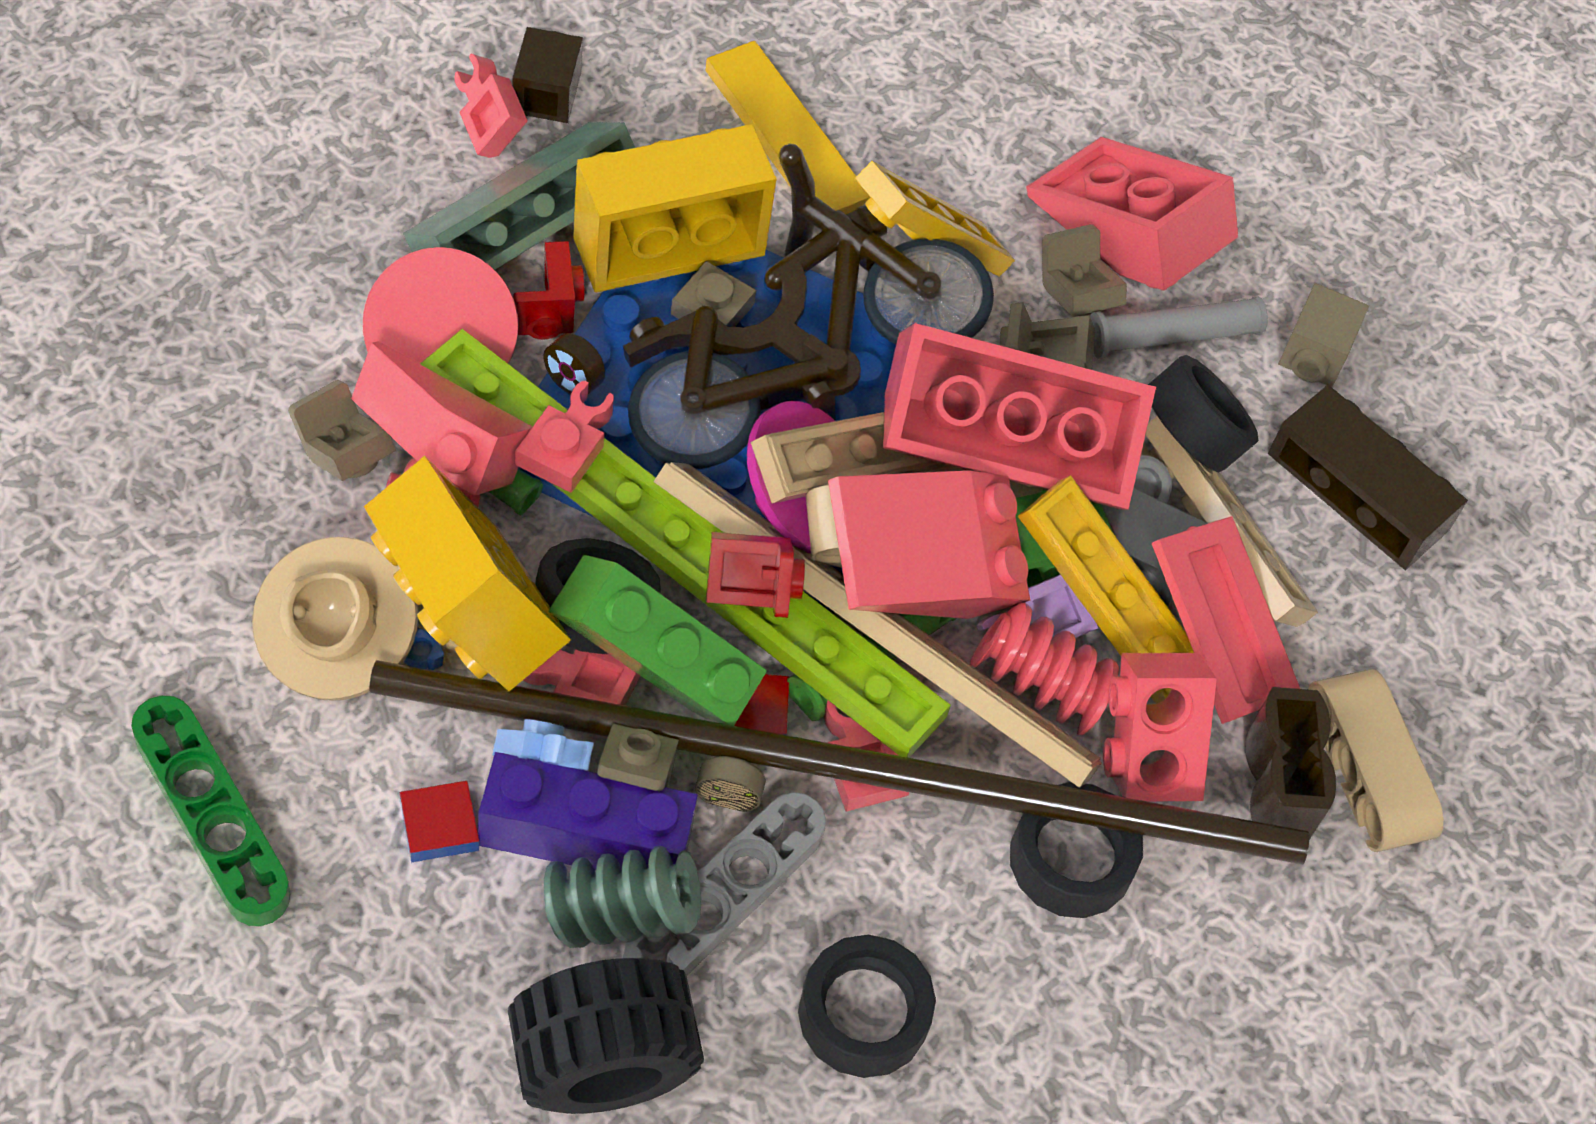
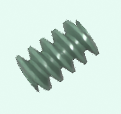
M656 846L650 852L649 868H647L646 861L638 850H629L624 855L622 871L616 857L609 853L602 854L598 859L596 873L589 859L584 857L575 859L572 863L570 874L563 862L553 861L546 867L544 875V901L547 919L555 936L569 948H583L591 941L599 945L611 944L616 938H619L621 941H635L643 934L647 937L658 938L663 937L669 930L674 934H688L696 927L701 914L700 881L691 853L686 850L679 853L676 864H673L671 855L666 847Z

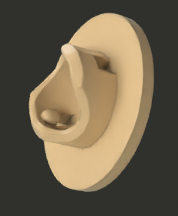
M349 537L318 539L296 548L283 557L271 569L263 581L255 600L252 617L256 648L272 675L299 694L320 700H346L370 692V677L376 660L403 664L415 639L418 624V607L401 589L393 577V574L400 569L399 565L394 566L375 545Z

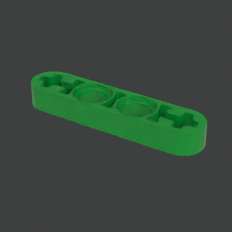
M161 695L148 699L137 708L133 714L131 724L137 749L229 912L237 921L248 926H264L273 923L284 914L289 906L290 888L283 866L191 708L183 700L174 696ZM164 718L166 723L175 726L178 744L182 751L171 757L170 748L160 733H154L153 722ZM194 769L209 772L215 778L211 789L197 797H187L180 794L175 788L180 776ZM224 823H234L246 832L245 839L237 848L227 852L217 851L206 843V838L214 827ZM250 861L252 873L261 886L272 884L268 888L270 899L265 903L258 904L254 897L244 898L247 895L244 878L238 868Z

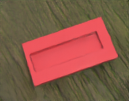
M1233 516L1199 527L1190 526L1187 531L1151 543L1193 652L1199 653L1217 678L1214 705L1222 724L1256 711L1259 712L1272 687L1300 689Z

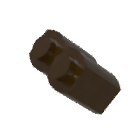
M1272 687L1248 730L1245 743L1247 763L1257 781L1250 799L1252 821L1309 831L1310 839L1331 808L1336 795L1335 770L1328 754L1324 750L1330 734V716L1327 705L1318 690Z

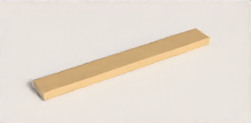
M665 463L654 480V483L724 533L783 537L767 519L689 464ZM792 544L794 559L805 560L803 590L1076 786L1081 787L1090 781L1102 764L1099 761L1101 759L1099 756L900 614L849 610L843 574L831 565L813 561L810 553Z

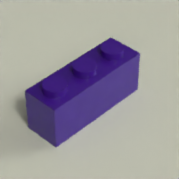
M495 752L478 812L479 846L548 861H559L567 865H572L576 858L584 857L589 859L594 870L597 868L598 859L601 855L609 853L616 857L621 871L624 855L629 850L640 851L646 861L647 868H649L650 852L656 846H663L670 853L673 864H676L679 853L683 850H688L698 794L666 787L662 791H655L603 778L595 772Z

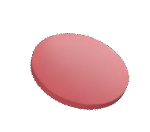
M436 247L421 249L393 262L373 284L363 312V335L367 351H369L372 342L379 341L419 364L461 329H464L508 364L513 357L518 339L519 322L517 307L511 291L503 278L482 259L453 248Z

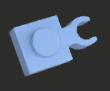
M525 719L523 730H497L492 755L494 756L495 752L523 759L528 758L564 767L589 770L594 743L567 739L566 736H563L565 728L563 726Z

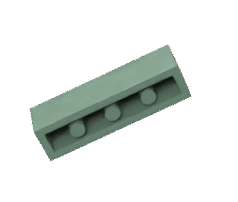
M588 122L407 230L403 235L412 252L436 247L453 248L482 259L496 270L574 222L578 159L593 157L603 152L635 148V145L624 122Z

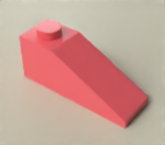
M379 341L371 343L351 397L365 413L416 461L426 456L453 484L474 496L513 483L519 468L515 465V451L532 429L531 425Z

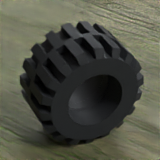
M616 958L581 964L559 971L536 982L520 992L514 998V1002L508 1007V1017L522 1097L528 1105L534 1108L566 1114H586L633 1106L659 1097L680 1086L701 1069V1064L704 1063V1055L687 975L684 970H680L677 965L670 962L644 958Z

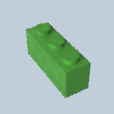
M583 555L548 611L692 712L719 723L735 725L767 672L761 665L616 562Z

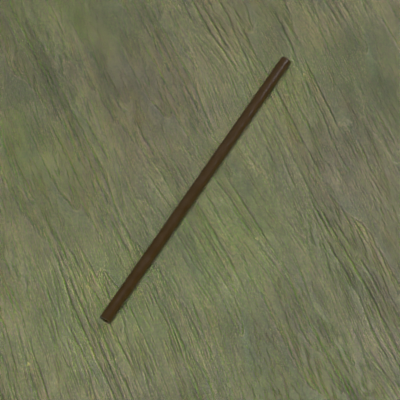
M376 660L370 677L369 691L373 694L520 721L525 719L560 725L568 730L608 737L613 724L633 729H645L657 735L679 740L677 750L715 757H735L753 764L1301 865L1306 861L1309 848L1310 834L1309 831L527 687L515 686L512 690L508 691L499 682Z

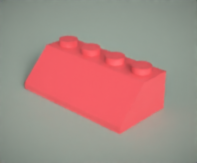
M914 323L899 333L885 391L883 448L966 470L1009 476V481L1047 491L1058 481L1071 475L1090 502L1121 510H1129L1156 387Z

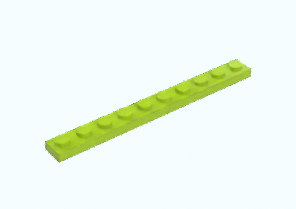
M461 329L420 363V365L532 427L548 405L564 413L567 412L565 407L464 329ZM605 438L603 449L572 493L554 485L897 755L909 758L947 718L951 707L948 702L804 591L802 599H790L788 618L774 617L773 608L706 603L711 532H724L654 483L656 477Z

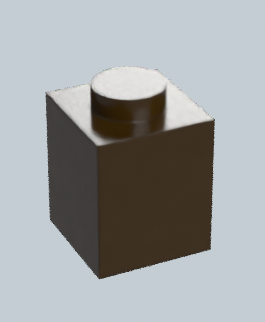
M526 27L512 78V86L526 116L563 123L569 122L581 76L583 37Z

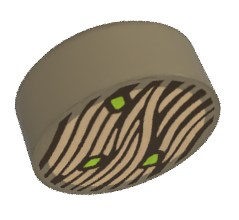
M717 756L705 760L701 764L695 792L708 804L741 812H749L760 806L766 779L756 766L745 760L729 756Z

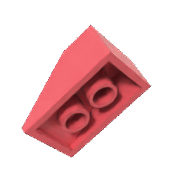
M1100 137L1026 186L1028 197L1066 230L1090 224L1094 225L1100 231V259L1123 277L1146 284L1148 287L1163 291L1177 283L1182 277L1206 260L1212 258L1217 252L1238 238L1233 177L1104 137Z
M968 470L838 476L828 480L849 610L971 619L1030 601L1027 584L1028 563L1021 550L1016 522L1017 501L1010 487L1009 476Z

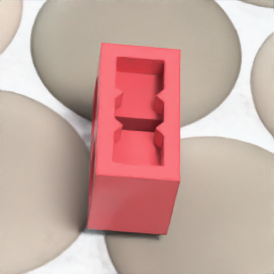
M1122 653L1120 676H1113L1109 685L1110 712L1112 716H1116L1114 738H1106L1104 742L1103 766L1105 775L1113 778L1123 797L1147 802L1204 800L1217 678L1199 653ZM1172 688L1170 694L1162 702L1147 704L1150 696L1156 691ZM1165 750L1162 757L1156 762L1147 765L1141 764L1143 759L1151 752Z

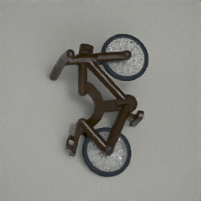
M786 144L779 151V161L791 186L792 222L785 248V258L769 268L764 277L768 288L782 291L779 305L774 313L761 323L744 328L727 327L718 319V314L710 306H701L696 311L667 325L659 317H651L638 323L630 332L629 338L631 342L623 345L625 359L630 367L671 348L689 347V351L676 353L661 359L648 368L638 379L632 390L628 406V418L632 433L639 445L656 460L664 464L671 462L685 463L695 469H704L724 463L740 453L748 444L752 427L759 418L761 410L772 408L780 403L804 399L812 408L821 409L836 421L835 396L851 392L858 385L861 377L860 361L851 352L859 264L869 272L863 293L868 318L875 329L895 345L897 344L899 333L914 323L970 338L975 337L986 324L994 301L992 281L985 266L970 251L946 240L933 239L930 241L928 239H916L895 247L891 246L881 238L887 234V226L881 223L868 210L865 204L853 212L844 214L840 210L835 211L815 196V182L802 150L796 144ZM816 226L821 232L812 238ZM836 251L827 342L825 344L814 335L801 329L797 324L804 314L806 304L807 279L805 273ZM774 347L795 363L749 375L736 362L722 355L747 354Z

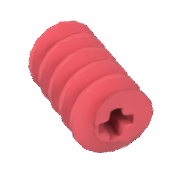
M1026 603L1017 604L1009 611L1002 613L988 629L970 660V665L976 668L989 657L993 658L995 663L991 680L998 682L1010 671H1013L1017 674L1012 692L1018 697L1032 685L1038 687L1034 707L1041 710L1053 699H1057L1060 701L1055 721L1063 724L1077 712L1081 715L1077 735H1084L1097 723L1109 704L1110 680L1113 676H1118L1119 674L1117 662L1113 659L1105 658L1096 664L1098 654L1093 646L1084 644L1074 651L1076 639L1073 633L1061 631L1053 636L1054 624L1051 619L1040 617L1030 624L1032 616L1031 607Z

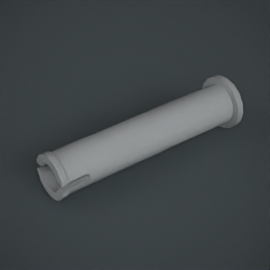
M1259 296L1246 300L1106 317L1101 311L1093 312L1090 315L1095 328L1094 354L1097 359L1106 358L1110 351L1246 334H1262V332L1266 331L1268 324L1267 309L1264 301Z

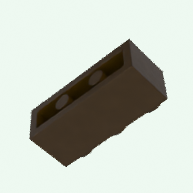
M1329 384L1282 422L1268 452L1269 456L1405 571L1450 531L1468 499L1455 490L1447 479L1432 471L1408 451L1401 441L1391 437L1362 413L1355 403L1345 399Z

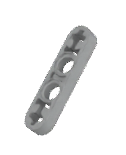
M797 792L779 796L697 872L700 881L701 901H707L715 905L721 914V921L717 926L709 930L693 929L688 934H675L680 941L669 950L666 962L677 965L680 970H684L686 975L690 974L817 850L822 842L826 825L824 809L817 800L807 794ZM782 816L791 821L798 819L800 816L808 820L805 829L807 836L799 831L792 832L781 843L778 854L771 843L779 837L784 823ZM739 857H755L765 865L768 875L759 884L746 885L740 883L732 876L729 866ZM669 930L663 937L652 938L643 934L635 941H627L623 958H642L641 950L643 949L651 954L659 952L669 942L671 931ZM685 944L693 949L687 950Z

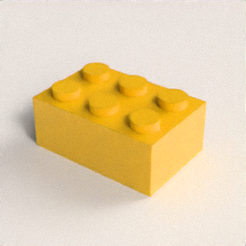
M753 124L730 129L720 128L709 133L671 141L661 140L647 146L617 152H603L593 157L577 160L573 238L595 293L697 271L706 261L714 266H720L765 256L777 178Z
M423 456L364 506L377 528V531L370 536L371 540L394 566L399 565L400 567L393 574L394 579L417 605L422 604L424 607L417 614L419 621L440 645L444 646L450 640L458 645L455 647L457 655L477 678L482 679L489 673L504 688L510 691L571 641L559 620L548 612L550 609L548 603L498 527L426 456Z

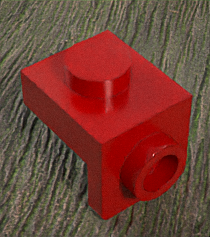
M569 241L545 242L543 277L545 291L516 292L513 294L518 313V336L529 335L535 339L547 340L555 338L562 333H574L575 302L584 301V275L582 265L571 266Z
M711 532L706 603L773 608L774 617L788 618L790 599H802L805 575V560L794 559L791 538Z

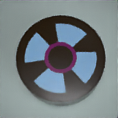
M565 333L544 350L543 360L548 374L566 393L571 395L578 383L587 381L589 382V395L603 383L605 379L603 360L594 346L581 336Z

